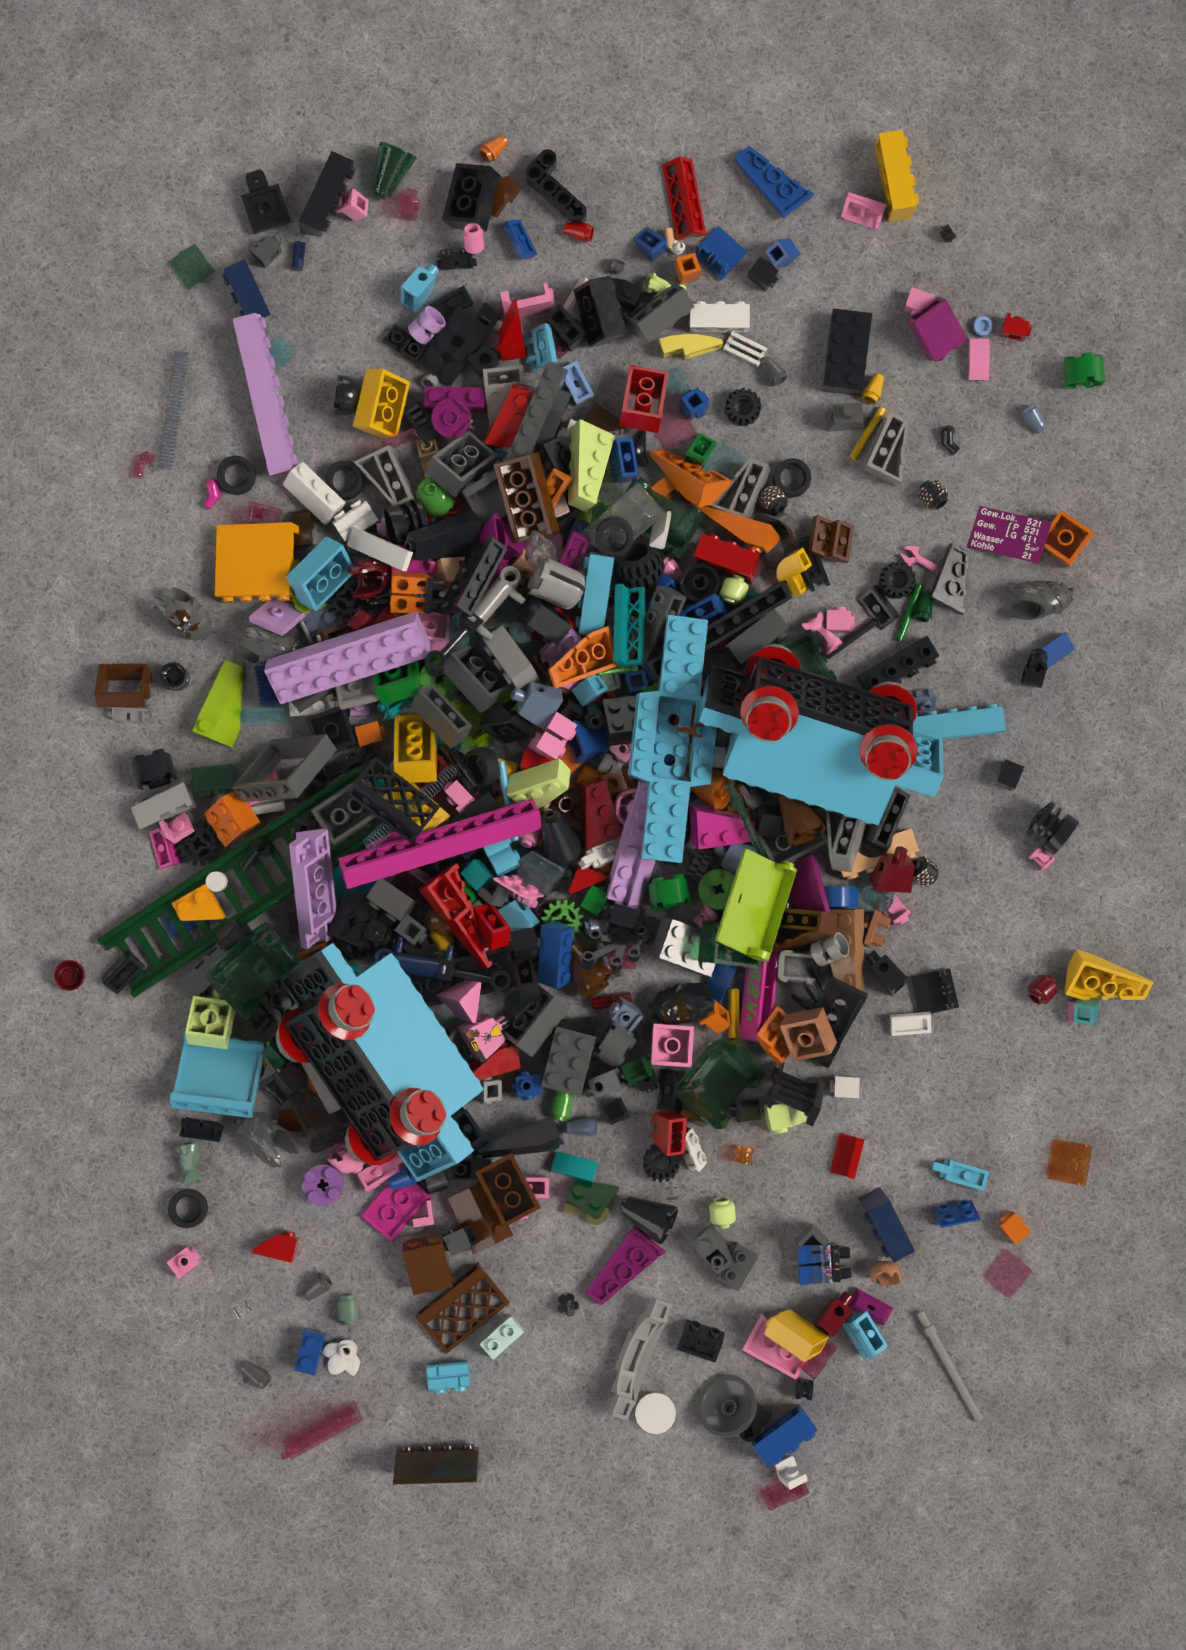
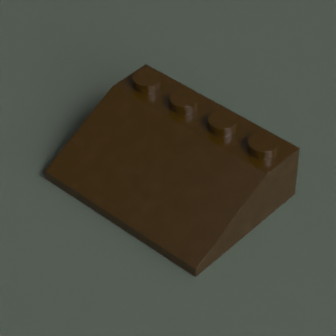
M452 1444L442 1445V1448H433V1445H422L421 1449H413V1446H401V1449L396 1451L393 1485L477 1482L480 1472L479 1447H474V1444H463L462 1448H454Z

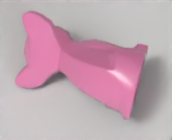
M819 612L817 617L810 619L808 623H802L801 627L816 635L818 643L824 649L825 656H827L843 642L838 636L823 628L824 614Z

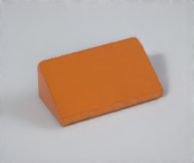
M553 468L546 479L553 508L556 507L573 481L572 477Z

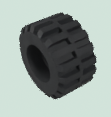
M636 536L633 538V544L628 552L614 557L613 568L620 584L628 588L645 587L646 585L653 584L654 581L659 579V576L663 575L665 565L660 548L649 546L650 538ZM622 541L620 545L616 546L615 548L621 547L625 543V541Z

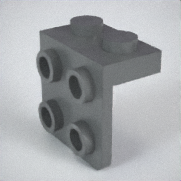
M491 470L481 476L482 479L476 483L474 481L468 483L462 491L473 512L483 519V527L494 514L500 515L502 519L507 516L496 472Z

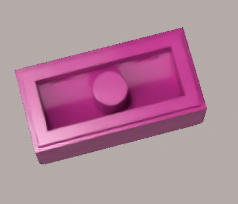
M161 827L149 831L159 870L183 863L182 858L179 856L181 854L180 850H177L178 842L174 844L169 839L165 840L160 833Z

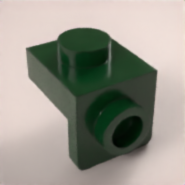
M645 1056L620 1066L627 1085L652 1076V1070H654L649 1059L646 1060Z

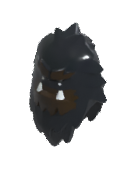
M678 983L672 988L669 986L666 990H661L648 1006L653 1014V1018L666 1025L697 1022L711 1012L710 1008L715 1002L709 998L713 995L714 991L706 988L707 985L704 983Z

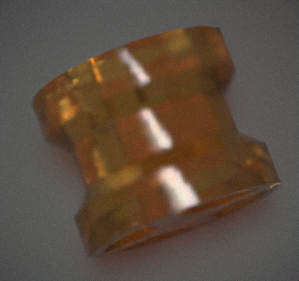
M736 1145V1155L733 1157V1161L752 1165L753 1160L751 1158L752 1154L755 1153V1149Z

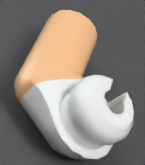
M673 228L663 229L664 238L668 241L667 249L674 254H681L685 250V244L674 239Z

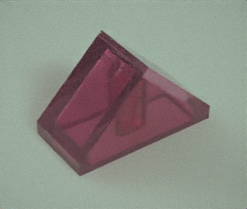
M248 501L246 516L248 524L281 523L282 509Z

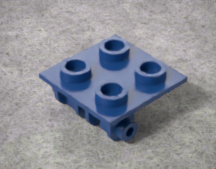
M718 226L703 243H699L695 255L700 263L722 281L748 251Z
M961 1200L958 1203L941 1204L938 1207L932 1208L935 1214V1223L940 1228L981 1220L972 1200Z

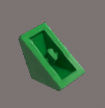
M699 433L688 449L685 460L693 464H700L703 469L717 441Z

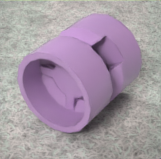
M427 306L419 314V317H416L409 324L408 330L418 342L427 344L434 337L435 333H438L445 326V320L435 308Z

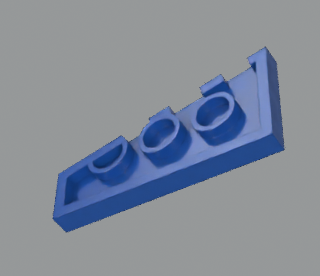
M750 146L737 154L733 159L783 219L814 195L812 191H807L800 186L801 183L785 175L782 169L770 164L768 159Z

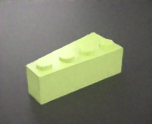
M580 419L570 427L571 443L569 451H571V461L569 462V470H571L570 477L573 478V481L568 487V504L586 512L597 502L615 435Z

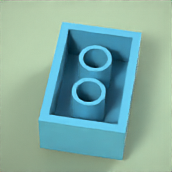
M326 536L286 578L299 603L316 612L353 575L347 573V569L353 564L344 546Z

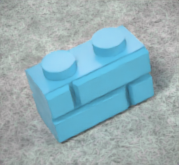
M867 1311L856 1312L844 1322L843 1327L855 1347L858 1348L862 1358L875 1357L888 1346Z
M468 1360L427 1364L428 1390H433L434 1394L445 1393L446 1389L454 1388V1392L465 1391L466 1387H470Z

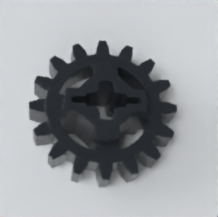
M354 577L352 581L347 580L327 600V604H331L329 610H335V617L339 614L342 615L341 620H344L346 616L350 620L359 608L366 612L367 600L354 598L351 595L358 586L355 583Z
M201 822L199 827L196 823H193L192 826L194 832H196L195 836L189 839L188 835L180 840L181 846H178L177 850H182V853L179 855L181 858L187 857L186 863L193 860L194 866H197L198 862H200L201 866H205L206 860L212 863L211 857L218 856L215 850H221V847L216 845L220 840L215 838L217 835L215 831L210 832L212 830L210 825L205 829L204 823ZM205 832L210 836L212 843L207 842L205 839ZM200 839V842L207 846H199L197 849L191 842L195 843ZM186 846L191 848L192 856L188 853ZM210 850L207 855L201 857L203 852Z

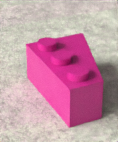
M689 804L691 843L697 849L756 841V822L748 815L718 811L712 808H702Z

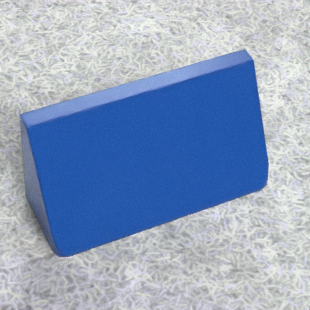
M1066 632L1041 648L1048 654L1047 669L1075 650Z
M719 958L711 977H709L706 983V988L714 991L709 999H714L720 1004L737 967Z

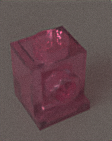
M414 189L401 190L397 207L398 219L418 221L417 212H419L420 200L417 197L418 191Z

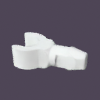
M744 784L739 786V791L751 810L757 808L759 805L750 794L748 788Z

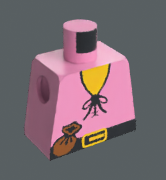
M483 1014L477 1017L476 1023L466 1022L459 1025L457 1029L474 1059L483 1063L505 1042L501 1030L509 1026V1023L503 1015L494 1020L488 1014Z

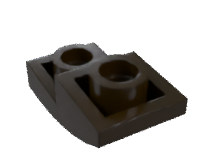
M309 509L292 512L291 522L299 526V534H294L293 548L313 546V513Z

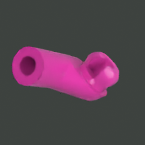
M208 479L205 486L208 489L209 496L202 504L211 509L221 497L220 485L216 480Z

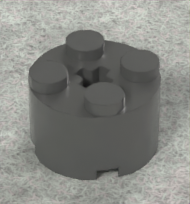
M615 1021L611 1022L614 1026L611 1029L607 1027L595 1045L598 1048L597 1052L592 1051L593 1056L612 1068L615 1065L621 1066L625 1059L624 1053L627 1049L631 1050L636 1042V1039L633 1038L634 1033Z

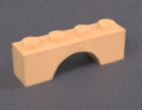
M912 828L894 834L885 854H894L896 847L901 846L908 850L907 855L910 859L916 857L915 853L920 850ZM858 852L852 872L839 871L841 878L847 877V880L859 877V872L866 871L867 874L873 872L881 856L870 858Z

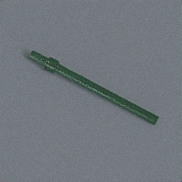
M733 782L726 783L725 786L729 792L731 804L733 807H736L757 854L768 859L743 805L744 800L741 794L737 792Z

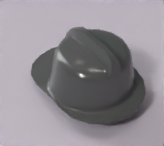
M780 512L771 516L767 514H757L754 516L753 520L772 525L780 536L779 541L784 544L790 545L796 541L794 532L799 523L789 514Z

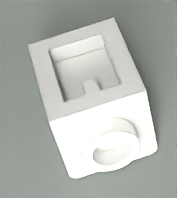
M792 1455L782 1458L783 1460L775 1466L779 1480L790 1490L808 1481L806 1474L797 1467Z

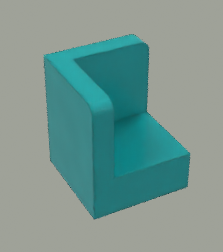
M1077 999L1074 1005L1073 1023L1094 1025L1098 1019L1100 999Z

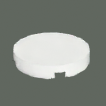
M652 1392L640 1398L636 1406L635 1416L637 1423L644 1431L651 1434H660L671 1428L675 1421L676 1410L674 1403L668 1396L659 1392Z

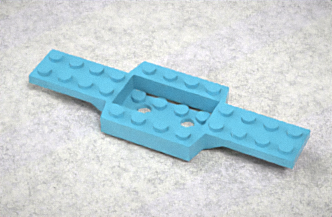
M667 615L661 674L657 691L636 695L628 776L647 783V803L641 859L682 863L690 787L711 784L717 727L704 725V727L696 728V733L702 734L703 737L695 738L692 736L688 780L685 778L689 734L676 731L678 726L691 725L692 707L695 704L694 725L698 723L703 724L699 722L703 698L700 696L708 620ZM671 714H676L679 717V723L676 726L668 722V717ZM667 754H671L675 758L672 766H667L664 763V757Z

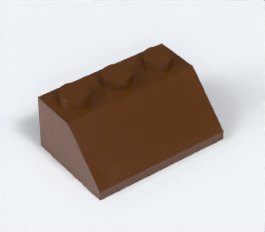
M480 1182L447 1198L460 1227L471 1224L479 1243L470 1248L473 1254L513 1236L509 1225L503 1227Z

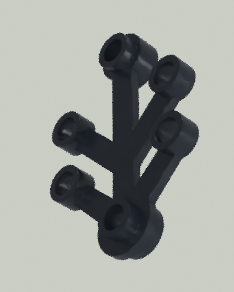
M609 921L606 925V930L609 934L618 933L627 936L620 938L603 935L598 929L591 930L589 932V940L592 943L601 942L609 945L595 952H584L580 958L581 967L585 970H592L596 967L598 959L616 951L615 956L610 961L611 968L613 970H620L623 967V956L626 946L634 942L633 948L628 950V959L633 962L640 959L641 945L646 943L651 936L650 929L645 925H636L631 929L610 923Z

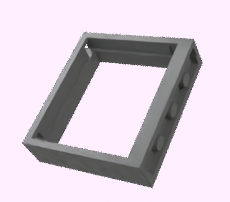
M327 734L272 739L232 787L242 802L298 798L337 749ZM304 758L286 780L264 782L282 759Z

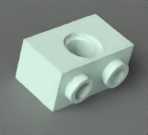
M510 1315L480 1342V1345L494 1360L524 1333V1329Z

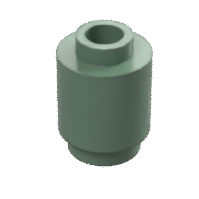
M355 1295L339 1296V1302H337L339 1321H343V1325L355 1324V1320H359L358 1300H355Z

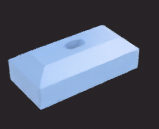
M577 361L564 366L563 368L568 370L564 383L571 393L576 406L594 398V394ZM575 381L578 383L579 387L575 386Z

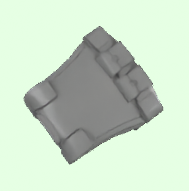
M791 950L782 951L779 956L777 979L784 983H806L808 987H815V978L783 976L785 957L814 959L811 950L807 953L793 952Z

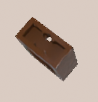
M147 663L99 664L94 693L97 707H146L147 699H150L149 684H152L153 680L152 672H149ZM141 680L140 692H108L109 682Z

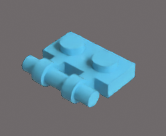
M545 323L530 329L531 332L523 333L524 347L528 357L526 358V363L529 365L530 372H537L538 368H545L547 361L554 364L557 363L550 324Z

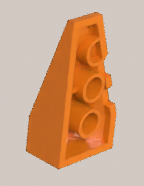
M659 449L649 452L652 459L684 498L692 502V505L702 508L706 505H712L731 485L732 481L714 470H711L710 473L701 469L702 465L684 462L685 459L670 451Z
M707 506L697 507L705 517L747 547L756 550L757 554L761 552L768 554L780 540V536L770 524Z
M609 627L590 632L548 669L554 689L619 666L613 661L614 642Z

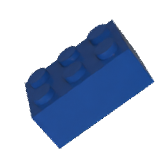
M798 1405L757 1435L751 1443L766 1466L772 1465L774 1467L783 1460L781 1457L786 1453H794L799 1448L798 1445L804 1440L808 1442L816 1436L815 1432L818 1430L802 1406Z

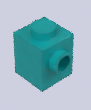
M476 859L467 862L464 870L460 873L464 877L463 881L465 884L476 891H479L481 887L487 888L494 881L493 878H496L482 860Z

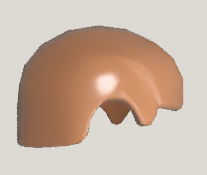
M880 1261L870 1269L872 1282L875 1281V1278L883 1286L902 1282L901 1270L896 1263Z

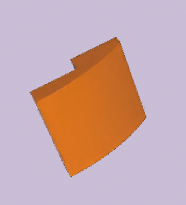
M777 1005L755 1036L768 1055L780 1065L786 1060L790 1051L780 1028L787 1013Z

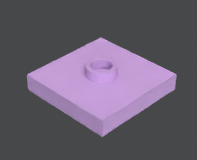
M271 598V601L266 602L249 616V622L283 636L305 618L306 614L297 611L293 605L279 601L276 598Z

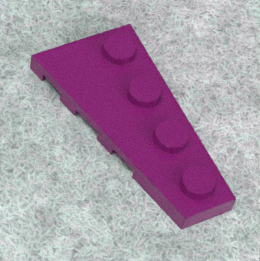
M633 1227L586 1290L585 1294L600 1305H603L657 1258L662 1256L666 1250Z

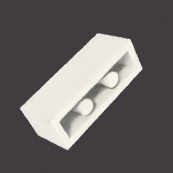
M696 301L693 304L695 307L690 310L689 332L731 333L733 331L735 333H749L750 304H745V302L738 301L733 304H725L723 301H717L714 304H706L704 301Z
M304 462L293 468L283 483V486L325 526L334 520L333 516L341 512L346 503Z

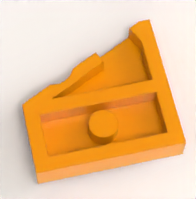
M206 884L172 903L181 921L226 918L215 895Z

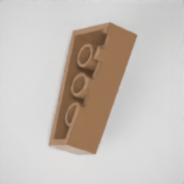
M829 908L830 913L838 914L836 932L842 933L849 945V955L847 957L830 963L833 977L859 990L865 989L864 908Z

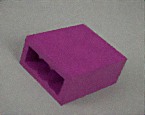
M936 297L906 319L927 358L935 362L943 360L947 353L961 347L963 342L967 340L947 300L941 297Z

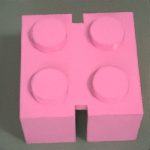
M555 712L545 729H541L544 731L543 735L536 732L535 738H532L528 748L548 760H557V758L563 756L566 750L564 747L566 741H571L575 736L577 724Z

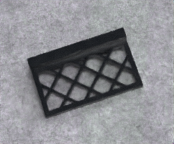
M489 537L487 542L473 543L437 612L440 614L462 613L466 617H472L508 548L494 537Z
M377 757L371 761L346 792V794L411 844L440 808V806ZM375 765L381 769L382 774H374L373 766ZM370 779L372 787H369L361 780ZM375 779H384L385 787H377ZM389 779L395 780L398 783V787H390ZM379 792H387L389 800L380 796ZM392 792H400L402 800H394ZM405 792L412 793L415 800H407ZM395 805H403L405 812L398 810ZM408 805H416L418 812H410ZM421 805H427L432 809V812H423ZM411 817H419L421 826L415 823Z

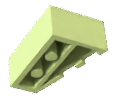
M559 758L509 775L507 795L515 803L533 798L538 809H541L568 790L571 770Z
M773 1103L771 1109L767 1107V1104L763 1105L767 1127L776 1134L788 1132L789 1127L806 1121V1116L803 1112L782 1103Z

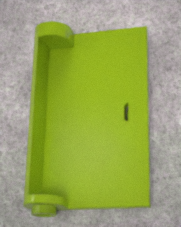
M744 848L715 941L753 959L768 962L797 872L794 864L788 861L775 863Z

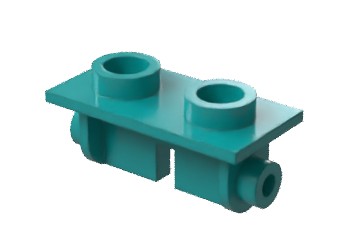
M416 696L387 705L379 702L377 708L381 713L384 712L386 714L383 718L384 721L390 717L393 719L400 714L403 708H410Z

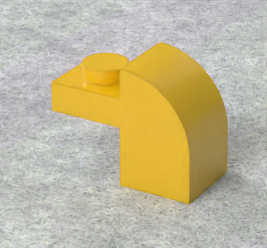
M803 547L790 553L777 567L778 582L786 580L787 587L794 597L803 594L808 589L800 573L806 571L812 564Z

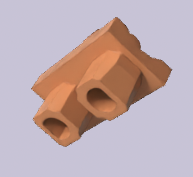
M875 909L870 925L871 917L865 915L864 936L868 929L864 944L871 948L872 946H884L886 937L877 934L879 927L889 929L892 922L891 918Z

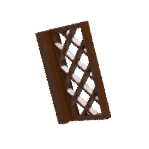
M478 1263L455 1281L453 1287L444 1290L415 1315L417 1321L424 1326L447 1354L507 1306L510 1301L485 1272L481 1264ZM483 1278L489 1283L488 1291L477 1290V1283ZM464 1293H473L472 1304L461 1303V1296ZM476 1294H487V1305L475 1304ZM490 1295L500 1296L503 1302L498 1306H490ZM449 1305L457 1306L456 1317L445 1316V1309ZM460 1306L472 1307L471 1318L459 1317ZM474 1308L486 1309L485 1317L482 1319L473 1318ZM433 1318L442 1319L440 1330L431 1329L427 1323ZM444 1319L456 1320L455 1331L443 1330ZM458 1321H469L470 1328L466 1332L457 1331ZM442 1334H454V1341L446 1347L442 1342Z

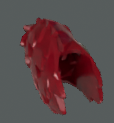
M373 557L358 561V563H354L347 569V573L358 577V586L351 593L354 598H361V600L370 599L375 595L384 593L386 588L391 586L392 573L390 565Z

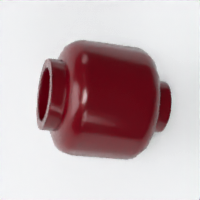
M1037 975L1028 986L1029 998L1038 1005L1048 1004L1058 992L1056 980L1051 975Z

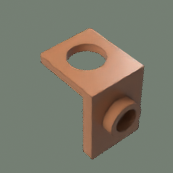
M629 766L601 776L606 782L609 794L638 785L636 778L628 776ZM610 777H614L618 782V786L615 789L608 785Z

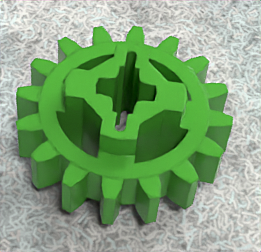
M557 899L554 901L555 905L548 903L549 909H542L545 916L539 917V919L544 920L540 927L551 921L563 918L569 922L562 924L573 927L572 935L573 939H575L574 933H581L578 926L584 925V923L579 922V919L583 918L582 914H578L580 908H573L574 902H570L567 905L566 899H563L561 904ZM558 909L557 912L551 916L552 912ZM568 910L571 911V913L573 914L574 919H571V917L568 915V914H569V911H568Z

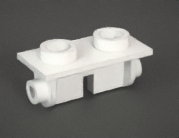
M690 1127L686 1132L685 1150H688V1152L683 1154V1157L691 1171L697 1170L700 1172L707 1163L706 1155L700 1147L697 1134H695L693 1127Z

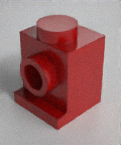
M1007 312L1000 336L1023 342L1026 336L1029 337L1031 334L1032 325L1029 324L1030 321H1025V318L1020 316L1012 318L1010 317L1011 313Z

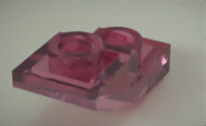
M827 1340L820 1354L805 1362L801 1361L798 1367L815 1380L838 1348Z
M779 1482L762 1490L761 1493L768 1509L772 1511L809 1494L805 1483L790 1490L782 1482Z

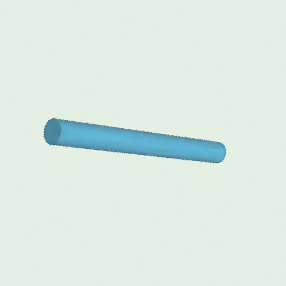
M503 760L498 761L500 768L499 778L506 807L513 804L512 799L507 795L508 777L505 761ZM518 836L511 838V841L519 840Z

